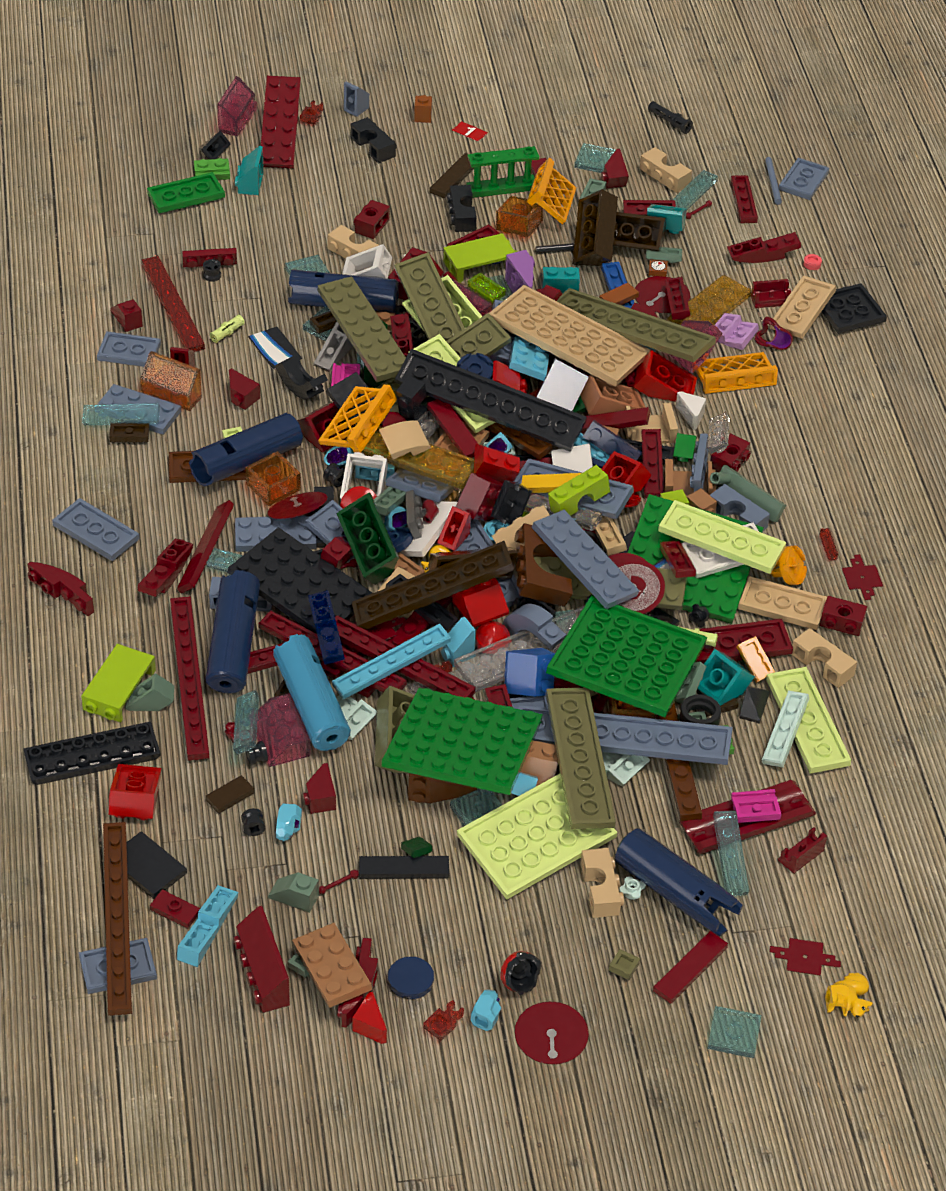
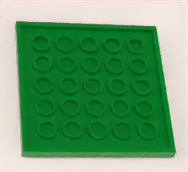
M649 494L628 553L638 555L654 565L662 558H665L660 550V543L670 541L685 542L658 531L661 521L674 501ZM703 510L705 512L711 513L713 515L719 516L721 518H724L726 520L732 521L740 525L749 524L744 521H740L737 519H733L730 517H726L723 515ZM755 525L758 531L763 533L764 527ZM744 564L700 578H696V576L688 577L682 610L692 612V606L698 604L707 608L709 618L733 624L751 567Z
M591 595L548 664L546 673L656 715L666 717L701 654L707 637L620 605L605 609L595 596Z
M418 688L382 759L381 767L510 795L541 725L543 714L520 710L511 706L497 705L492 702L474 700L469 697L455 696L450 693L432 691L427 688Z

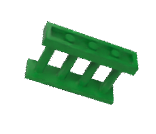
M535 146L467 154L471 168L474 167V181L466 182V185H471L473 198L531 191L535 179L534 175H531L532 160H539V154ZM525 161L524 175L514 177L515 162ZM508 163L507 178L497 179L498 164ZM491 165L490 180H481V166Z

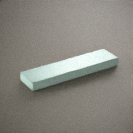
M788 690L764 752L763 764L784 767L808 704L809 694Z

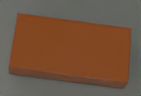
M625 283L600 295L599 298L623 305L638 298L639 292L629 283Z

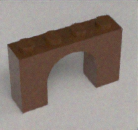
M524 523L521 529L516 531L514 537L518 552L516 564L518 578L516 585L519 587V596L565 607L573 594L572 579L548 573L539 567L534 557L558 556L533 530L532 525Z

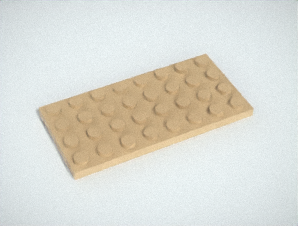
M526 285L520 287L489 313L502 328L508 330L511 334L537 345L542 350L556 355L559 359L565 360L615 387L640 365L651 351Z

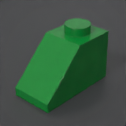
M677 433L673 455L677 457V461L689 462V459L693 460L697 436Z

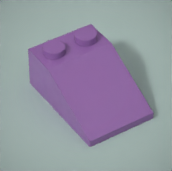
M527 250L506 255L505 284L512 294L523 285L531 289L533 288V267L535 266V261Z

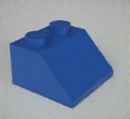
M544 648L506 651L504 684H506L508 693L534 697L545 696L546 689L554 688V676L547 674L546 670L555 653Z

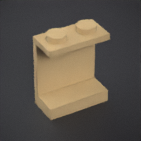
M663 403L662 415H650L648 425L626 428V438L642 442L641 429H661L662 444L676 443L678 427L671 403ZM626 406V410L631 409L630 406Z

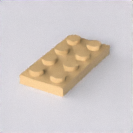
M803 275L773 319L781 327L790 331L792 336L803 339L835 293L836 285Z
M749 576L738 609L818 630L827 597Z

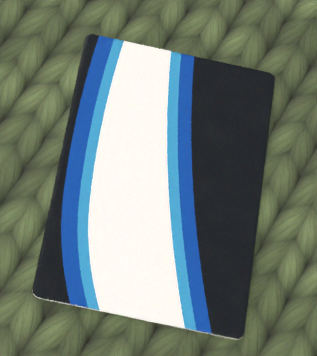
M278 327L248 336L272 369H276L275 365L296 354L299 360H302V357Z

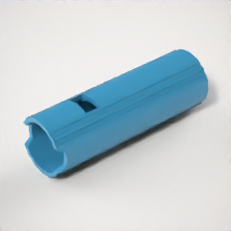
M291 635L289 641L281 646H275L273 656L314 748L320 751L336 749L348 740L351 735V729L310 639L305 635Z

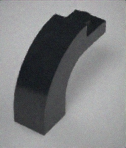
M297 354L275 365L284 384L297 397L307 400L324 392L322 384L328 381L326 375L323 374L317 378L311 377L303 368Z

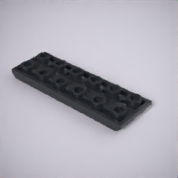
M151 721L23 748L31 783L35 785L115 769L118 764L133 765L152 761L161 756Z

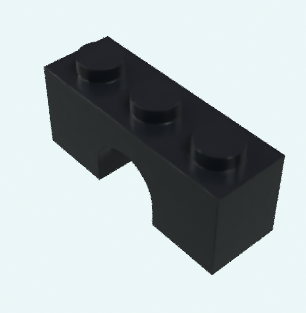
M368 117L350 123V137L359 146L369 144V155L378 164L396 157L397 145L395 141Z
M471 185L450 186V193H447V203H450L448 205L449 214H452L450 215L451 225H454L455 232H473L476 230L477 216L475 206L472 207L473 194Z
M409 376L396 390L399 414L406 421H418L421 429H423L430 421L428 408L421 404L427 396L425 383Z

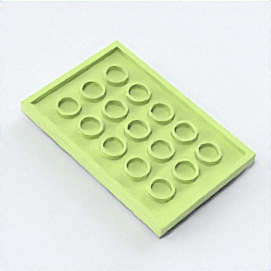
M561 774L554 776L457 830L459 839L506 899L511 898L581 858L582 850L597 849L615 839L618 833L614 828L571 829Z

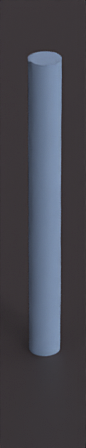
M767 157L765 162L775 204L779 205L782 203L775 170L772 158Z

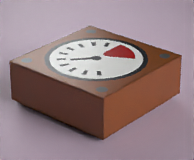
M650 259L649 276L666 277L668 261Z

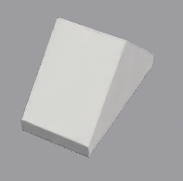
M677 392L676 408L690 427L696 430L705 412L706 398Z

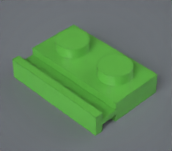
M228 159L194 160L195 176L213 172L217 180L230 179Z

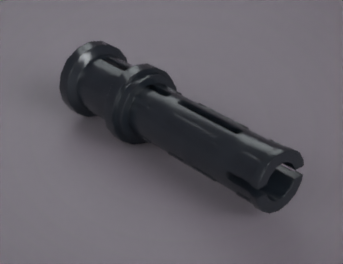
M655 101L649 104V111L670 122L673 128L677 127L683 134L689 133L692 129L693 122L690 119L686 120L680 113H673Z

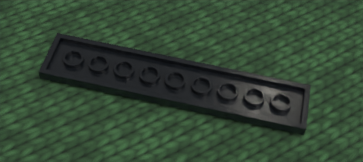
M411 349L395 378V383L401 385L411 376L425 383L427 396L570 452L587 421L586 416L414 349Z

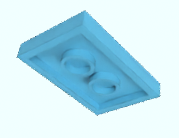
M515 336L512 342L508 368L544 381L547 375L550 352L544 351L537 345Z

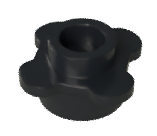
M694 604L692 606L693 610L689 614V619L697 623L699 628L705 626L704 622L709 619V611L704 606Z

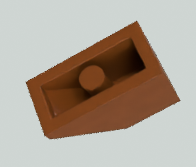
M415 95L414 122L431 123L432 96Z

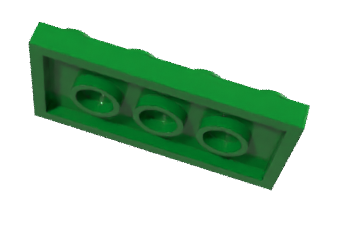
M213 172L147 188V194L158 213H165L225 198V191Z

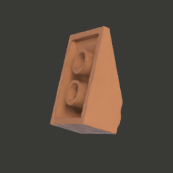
M592 375L589 376L580 394L589 415L626 410V406H630L631 409L645 407L637 389L621 384L615 387Z

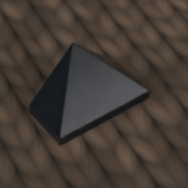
M220 130L202 144L200 150L208 160L216 159L231 143Z
M747 686L739 718L760 724L770 691Z

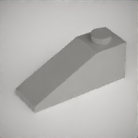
M336 322L314 361V365L328 371L333 369V363L337 365L353 347L338 322Z

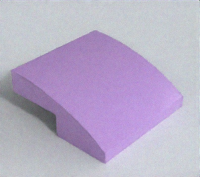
M724 313L708 332V335L716 337V341L743 350L758 332L759 326L758 323L743 322L741 315Z

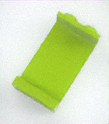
M502 233L444 247L443 262L458 282H462L464 270L506 260L507 254L517 251L512 248L510 241Z
M116 644L81 695L83 710L121 723L123 721L122 708L145 674L152 676L156 671L155 656Z

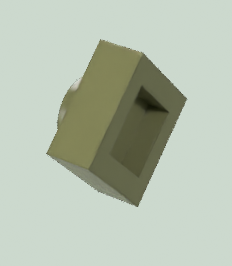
M619 949L609 965V971L630 980L640 964V958Z

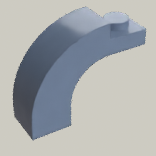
M534 604L521 606L508 615L502 623L508 629L510 637L515 641L527 632H531L550 650L566 637V634L552 622L553 615Z

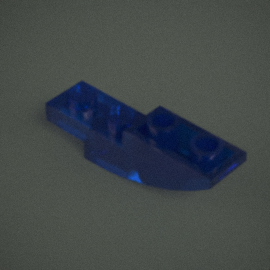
M329 591L308 595L324 664L345 660Z

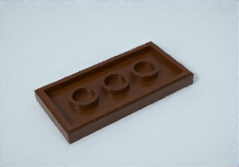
M193 451L169 452V483L197 482L189 465L190 460L193 459V454L191 453ZM248 469L220 481L248 480Z

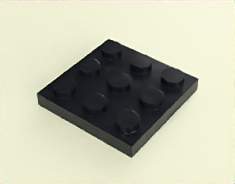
M862 283L836 289L821 311L838 334L883 323L887 319V315Z

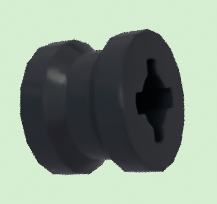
M209 259L204 261L203 277L205 280L215 282L221 278V263L218 260Z
M331 463L325 469L323 478L326 481H331L333 486L340 487L343 483L345 469H340L338 464Z
M258 741L255 745H245L246 756L251 766L255 765L258 761H268L267 750L263 741Z
M252 808L242 813L241 820L244 824L243 830L246 835L257 836L265 831L263 812L261 810Z

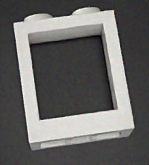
M384 244L347 257L342 274L388 279L392 256Z
M360 452L348 453L340 500L350 488L354 465L381 469L376 494L377 496L384 491L388 469L387 459L381 455H373L371 457L365 456Z

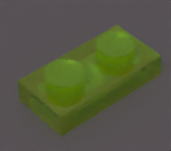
M478 273L467 281L469 288L494 303L495 299L499 300L506 295L505 288L482 273Z

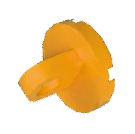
M795 545L786 546L771 575L773 577H783L784 581L791 586L803 583L807 573V567L804 566L803 562L806 559L803 551Z

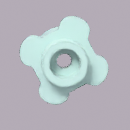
M626 877L624 879L625 883L620 887L619 891L628 899L640 898L641 890L645 889L646 885L642 881L633 879V877Z

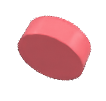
M809 254L805 256L803 265L809 270H818L821 267L822 259L816 254Z

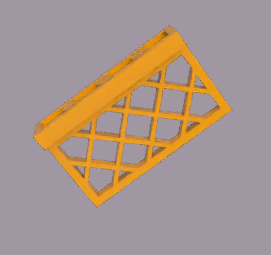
M549 157L538 168L527 202L531 206L535 203L539 204L563 225L566 222L577 187L553 168L555 161Z
M764 352L703 359L693 362V367L703 383L705 394L777 385L778 368L776 365H771Z
M384 384L381 389L355 386L318 440L320 445L352 448L353 452L361 453L397 400L391 386ZM359 393H360V394H365V395H363V396H361V397L355 399ZM368 400L367 403L358 407V404ZM354 406L356 407L355 409L350 410V411L347 412L348 409H350V408H352V407H354ZM356 414H359V416L351 420L348 419ZM343 420H346V421H347V422H344V423L338 425V423L341 422V421H343ZM349 427V430L339 434L340 431ZM337 433V436L328 439L329 436Z

